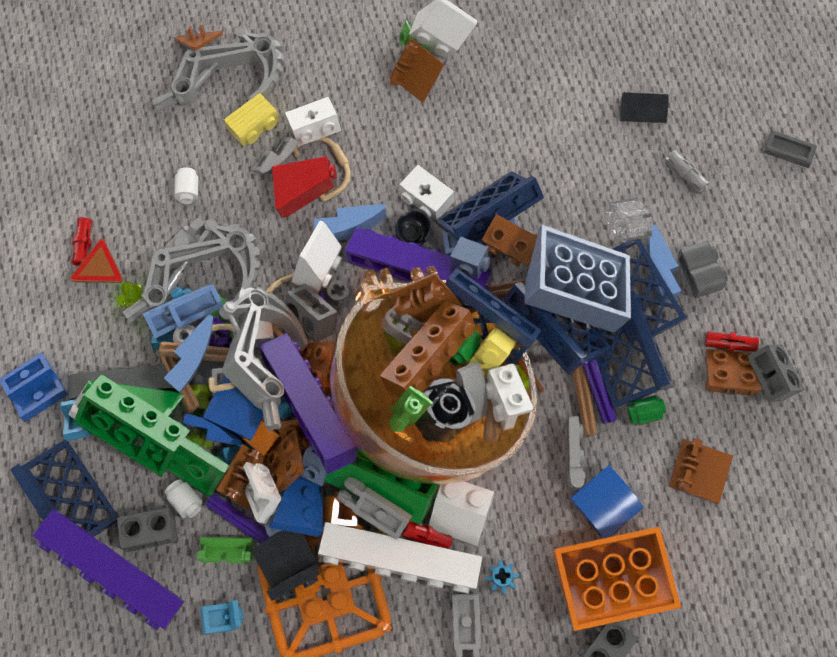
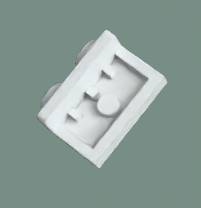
M509 364L488 371L485 384L487 398L491 400L493 405L494 418L497 422L501 423L503 431L514 428L518 415L529 413L533 409L514 364Z
M246 462L244 470L250 482L244 492L256 521L266 524L271 515L276 512L281 496L266 466L260 463L252 464Z

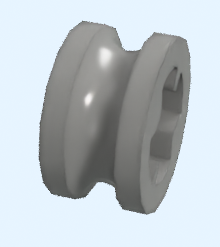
M342 280L331 282L327 288L329 299L335 304L346 302L350 296L348 285ZM335 288L345 290L342 291L343 295L340 297L337 294L332 295V293H335Z

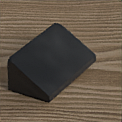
M622 93L620 121L667 123L669 95Z

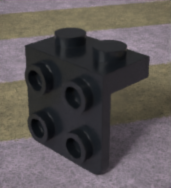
M282 531L255 546L252 550L258 565L270 585L266 592L271 601L278 597L280 601H283L295 594L294 588L302 584L304 588H307L319 580L317 576L323 571L304 534Z

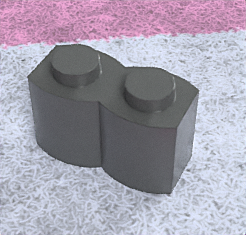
M708 240L680 249L677 254L678 261L695 298L724 289L728 276L725 269L721 268L717 263L718 252L714 246H711Z

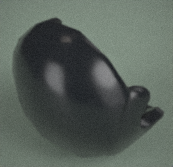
M417 209L402 214L395 225L396 238L406 243L412 242L419 246L423 245L428 241L432 232L431 219L426 213Z

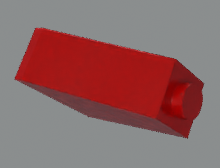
M327 156L272 166L276 210L281 218L288 217L334 188V178H337L336 167L334 164L331 165Z

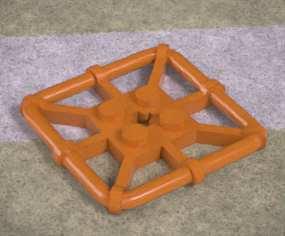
M359 524L356 526L346 525V527L363 530V526ZM323 533L320 537L305 535L318 560L315 546L321 544ZM338 562L337 566L324 564L321 565L323 571L317 576L319 580L307 588H304L302 584L295 588L297 598L276 603V599L271 601L266 592L270 585L257 564L266 603L264 610L265 614L269 615L280 656L321 657L333 652L339 654L343 653V649L378 639L385 635L386 632L389 633L392 628L390 626L391 614L380 580L383 577L374 574L375 569L366 568L368 575L348 581L344 568L345 563ZM371 583L380 620L355 606L351 593L352 588ZM321 586L331 589V593L327 595L328 599L323 601L322 597H317V592L320 591ZM299 605L303 624L288 648L279 611ZM353 613L377 627L340 639L335 618ZM328 621L332 642L297 652L310 626Z

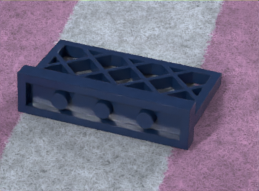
M511 171L436 219L435 222L438 227L457 240L463 237L477 242L484 237L496 214L510 221L542 200L544 196L535 177L524 178Z
M637 235L613 248V250L625 254L626 249L635 244L639 248L638 260L630 258V263L636 264L633 276H630V291H632L635 281L648 284L645 297L639 295L640 300L643 301L642 306L644 310L647 302L661 305L657 317L646 315L648 320L656 322L653 334L657 336L687 320V317ZM640 265L649 267L652 270L650 280L636 277ZM654 275L658 279L659 283L653 281ZM652 286H660L664 289L665 293L662 301L648 298ZM667 296L671 303L666 302ZM664 306L675 309L679 316L671 321L660 319ZM624 326L623 332L631 344L635 337V332L633 329ZM637 341L635 347H638V348H639L640 345H639V343H638V341Z
M458 268L454 270L444 283L461 301V307H472L478 311L479 318H473L475 324H481L483 334L480 336L482 340L488 336L486 323H494L523 344L520 349H512L506 358L507 365H515L526 350L535 342L541 330Z
M522 282L515 283L503 300L505 304L541 330L536 339L567 375L574 373L579 366L609 353L612 349L592 325L525 304V285ZM558 317L566 319L567 324L558 321ZM574 323L579 324L582 329L574 327ZM574 335L583 338L584 342L576 340ZM590 341L596 343L599 348L590 345Z
M634 290L630 291L631 325L625 323L621 326L615 338L603 333L604 329L596 330L601 336L613 340L612 349L608 354L603 355L606 356L604 362L602 356L596 358L614 408L658 391H665L674 387L639 295ZM624 326L633 329L635 332V337L631 344L619 340ZM590 341V344L592 346L598 348V345L596 343ZM637 341H638V343H639V345H640V348L635 347ZM617 343L630 347L624 361L612 356ZM633 350L643 353L644 360L640 368L628 363ZM610 359L622 363L616 377L608 374L606 370ZM646 364H647L648 369H649L650 372L644 370ZM626 366L638 370L633 384L621 380ZM642 373L650 375L655 386L645 390L637 387ZM610 378L615 380L613 385L611 383ZM619 382L631 387L627 397L620 400L617 399L615 394ZM635 389L640 391L638 393L633 394Z
M66 440L58 443L23 466L18 464L10 469L43 521L53 509L59 511L60 504L65 503L74 505L71 518L69 519L77 524L88 525L86 531L94 537L117 522L119 516L70 443ZM66 448L70 453L68 462H54L56 454ZM39 464L48 465L44 478L33 476L30 470ZM53 466L66 468L63 480L49 478ZM70 469L82 471L83 475L80 483L67 481ZM86 479L88 480L90 485L85 484ZM48 483L61 485L58 498L46 496L45 491ZM66 486L79 488L76 500L62 498ZM83 489H90L96 492L94 503L80 501ZM99 498L104 505L98 504ZM50 501L56 502L55 508ZM79 506L92 508L89 521L75 519ZM97 509L108 510L112 516L103 523L94 522Z

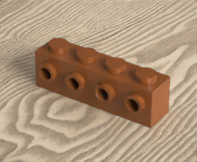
M496 214L482 239V243L488 247L490 253L498 255L500 252L507 256V262L517 267L522 264L529 268L537 236Z
M445 300L380 375L387 392L400 398L411 386L423 393L433 378L441 372L443 366L457 353L464 341L473 334L476 326L470 310Z

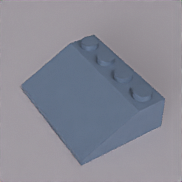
M541 225L525 282V304L614 333L631 319L630 255Z

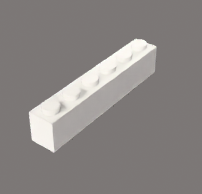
M325 522L318 557L323 558L322 562L337 566L338 562L348 563V568L357 571H364L365 567L375 569L374 574L390 577L391 573L401 575V580L416 583L417 579L427 581V586L442 589L443 585L453 587L454 592L469 594V590L474 591L477 588L482 556L400 538L397 540L391 536Z

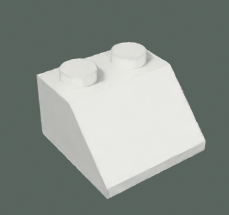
M434 0L417 12L409 35L414 37L419 43L432 49L437 55L446 58L460 48L476 26L477 20L448 0Z
M319 221L301 252L291 281L298 286L307 284L317 294L322 287L327 288L332 278V275L329 274L331 269L336 271L342 257L338 256L341 245L324 222Z
M444 475L429 525L438 532L451 535V538L477 546L494 497V491Z

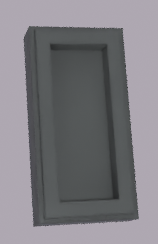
M771 130L763 153L809 168L817 145Z

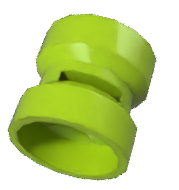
M190 385L198 400L200 409L188 414L204 415L210 403L208 401L211 396L209 385Z

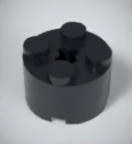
M443 378L432 382L423 392L433 403L415 422V425L426 441H450L471 422L476 407L473 396L463 385L460 387L453 383L454 380Z

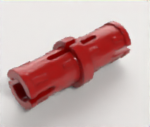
M85 217L77 218L76 234L72 239L74 247L71 264L79 266L86 258L92 243L90 232L93 221Z
M707 331L705 347L728 349L729 352H734V350L756 352L758 351L759 337L736 335V332L724 334Z
M410 520L406 529L401 533V536L417 540L419 543L450 549L453 542L451 535L438 532L430 525L423 526Z

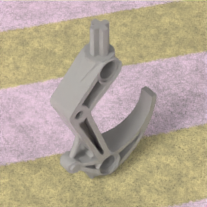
M242 28L237 31L238 39L233 44L201 47L198 50L189 49L186 51L175 75L171 91L153 99L152 102L158 112L177 102L180 105H190L195 102L199 87L212 75L211 72L213 70L259 62L264 69V79L259 89L249 96V99H252L258 93H261L266 98L278 84L279 77L283 73L285 56L282 45L269 36V33L253 34L248 33L247 29Z
M207 220L205 222V231L197 243L159 249L153 254L147 283L143 294H141L142 299L122 313L131 324L143 316V313L168 302L169 294L182 277V271L186 265L227 253L232 255L241 268L243 282L240 290L242 288L244 290L251 288L258 275L256 271L260 268V262L257 261V258L260 257L259 247H254L255 236L241 228L240 224L223 227L217 225L215 220ZM208 234H213L217 238L204 241ZM233 239H240L243 245L239 248H234L230 245V242ZM179 267L178 270L175 269V270L173 271V273L171 274V270H172V269ZM153 293H161L163 298L160 302L153 303L150 301V296Z
M258 286L245 290L242 288L234 297L233 302H226L219 310L221 317L226 320L229 319L235 330L223 366V373L257 408L263 410L265 428H267V431H273L274 429L281 428L278 406L281 404L280 397L284 393V387L281 381L266 370L259 358H255L253 354L259 321L271 322L283 328L298 343L301 351L308 345V341L295 314L282 300L277 299V296L273 293H267Z

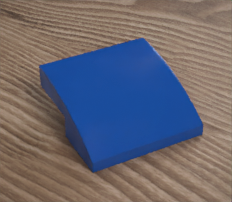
M42 352L0 378V383L6 395L12 400L20 418L24 422L68 395Z
M224 375L220 384L230 383L231 381ZM235 387L215 392L202 418L223 429H228L248 440H252L263 419V410L257 408Z
M185 414L183 424L207 428L206 439L234 445L244 443V440L239 435L228 429H223L202 417Z
M610 465L570 498V501L587 518V522L602 539L611 537L644 508L632 490Z

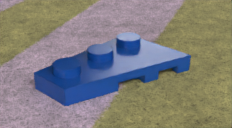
M299 476L285 489L269 528L320 537L324 531L321 486Z

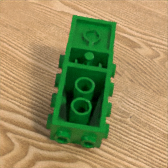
M102 374L95 382L89 381L82 392L84 395L77 406L78 411L74 420L75 424L158 476L162 477L166 471H169L208 497L212 496L229 465L220 457L214 456L202 449L199 444L188 440L187 436L190 430L181 422L173 420L184 395L177 392L116 384Z

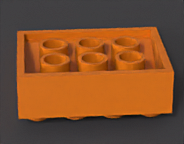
M660 526L557 548L552 552L573 631L682 608Z

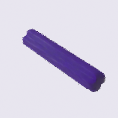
M594 359L583 364L582 366L602 423L609 424L616 421L617 417L597 360Z
M213 494L209 497L206 507L260 544L270 539L266 528L218 495Z

